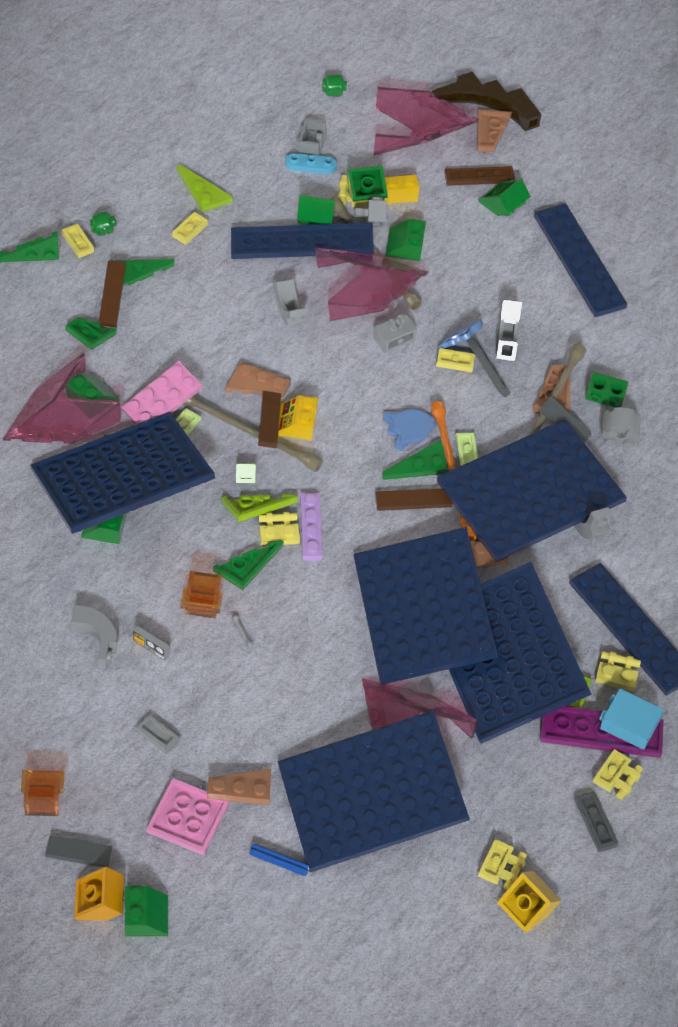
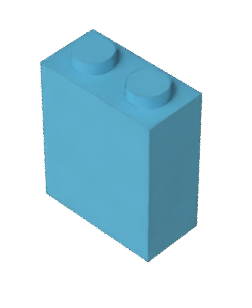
M619 689L616 695L612 694L608 705H610L609 709H604L599 720L602 721L600 729L644 750L662 717L664 709Z

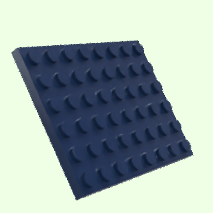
M171 412L30 464L32 472L72 534L215 479L214 471Z
M566 419L437 476V483L495 562L588 520L590 513L607 507L611 509L626 502L627 499L626 495Z
M466 527L353 554L381 685L498 658Z
M532 562L480 584L498 658L449 669L480 744L592 695Z
M434 710L277 761L307 864H309L310 873L470 820Z

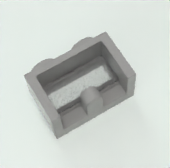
M305 120L304 125L300 127V137L296 139V147L299 153L321 155L327 136L326 121Z

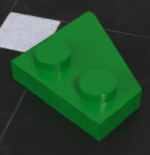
M80 317L71 321L65 327V331L90 350L115 336L117 329L111 327L108 330L100 327V323L90 322Z

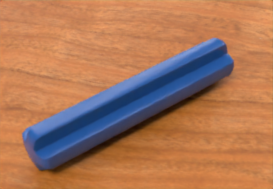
M253 844L250 848L251 856L302 876H306L309 872V864L258 844Z

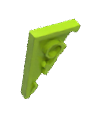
M177 166L178 174L201 212L232 203L233 198L231 195L184 166Z
M282 494V498H270V495H240V499L228 500L227 496H222L221 503L238 522L298 503V496L296 494Z

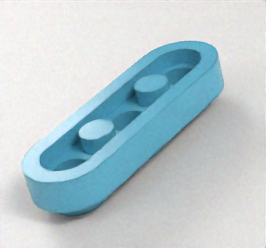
M291 153L286 156L285 166L292 171L332 174L337 169V161L327 156Z

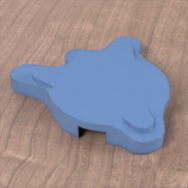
M476 319L461 327L438 345V348L445 349L460 341H466L482 328L483 321Z
M409 409L399 413L385 412L383 414V420L390 425L389 435L398 436L395 441V448L399 451H402L410 443L425 440L432 429L437 426L436 419L433 416L417 409Z

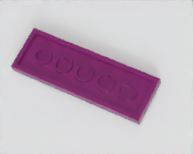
M565 706L542 717L540 742L611 752L615 749L620 753L661 758L664 719H660L647 746L643 750L600 729L602 721L599 719L603 711Z

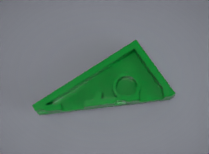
M52 232V236L45 239L39 237L34 241L16 246L17 250L8 253L7 250L0 252V263L59 260L58 232Z
M174 259L115 260L126 262L123 285L128 284L129 286L137 281L153 276V273L161 269L166 271L174 266Z
M442 441L435 442L383 471L382 479L440 475L448 472Z
M284 541L271 542L268 544V547L260 550L256 548L239 557L231 558L230 562L220 566L216 564L213 566V572L241 590H244L283 547Z

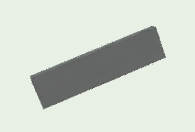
M471 336V338L466 340L498 392L506 398L510 395V391L479 342Z

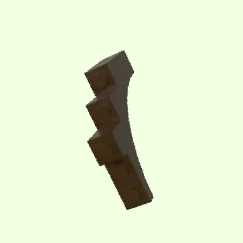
M473 72L462 74L457 77L456 83L436 88L431 92L430 103L433 107L450 103H472L497 111L512 112L511 119L524 131L540 126L542 114L522 88L506 93L497 80L481 84Z

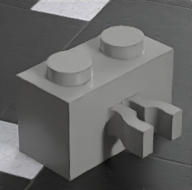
M373 197L372 200L368 201L366 209L355 208L354 217H366V223H372L373 226H384L386 223L387 201H383V198Z
M406 314L398 315L385 323L375 326L373 338L383 352L386 353L415 341L417 328Z

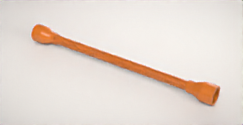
M436 401L430 405L432 416L436 419L439 426L448 469L451 471L456 466L445 424L446 408L444 402ZM459 513L461 528L466 527L469 540L475 541V533Z

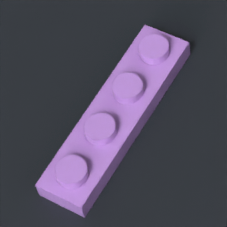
M300 493L303 560H322L320 493Z

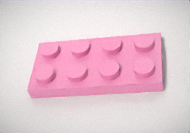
M178 361L121 408L135 424H139L168 412L173 413L200 391L203 386Z

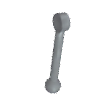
M233 615L232 621L237 624L247 648H252V643L239 622V616Z

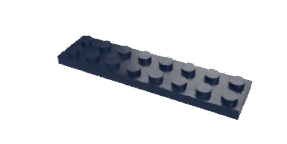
M567 204L536 211L534 218L593 316L599 317L626 309V300Z
M372 223L231 227V259L374 254Z
M602 563L570 579L569 584L627 652L634 657L633 659L641 660L640 667L664 695L667 696L678 689L677 649Z

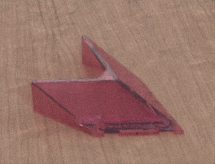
M378 87L376 109L412 129V133H410V136L376 134L373 155L430 142L477 123L479 119L474 116L472 118L465 114V111L444 99L439 100L430 91Z
M315 248L317 268L349 262L353 266L359 265L361 269L359 276L328 300L330 321L384 311L388 308V304L394 299L397 300L416 284L419 278L425 277L429 273L427 270L373 254Z
M83 352L34 390L3 437V441L22 439V442L52 443V441H63L64 444H73L121 422L120 402L68 398L63 390L73 377L80 373H86L85 354Z
M362 678L372 730L417 716L421 712L426 713L434 710L436 716L449 718L471 739L474 737L477 720L439 698L388 684L381 685L380 682Z

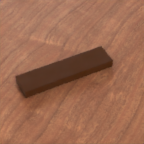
M512 166L445 169L444 171L447 186L499 184L500 182L515 180Z
M108 260L99 316L101 326L117 327L126 262Z
M263 391L258 446L277 449L281 393Z
M442 488L375 491L377 511L448 508L453 506V503Z

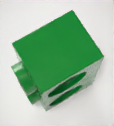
M593 372L586 400L613 408L622 407L629 381Z

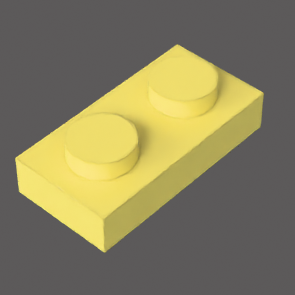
M193 212L172 232V237L187 245L208 225V220Z
M78 224L62 230L63 237L78 258L94 253L93 245Z
M439 348L436 367L472 373L475 354Z

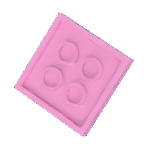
M172 778L147 827V833L205 855L230 801L207 799V791Z

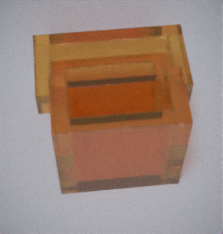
M190 571L188 588H183L180 605L181 609H185L186 615L216 619L217 614H220L223 593H221V575Z
M22 770L21 792H24L25 815L59 816L60 794H63L64 771Z

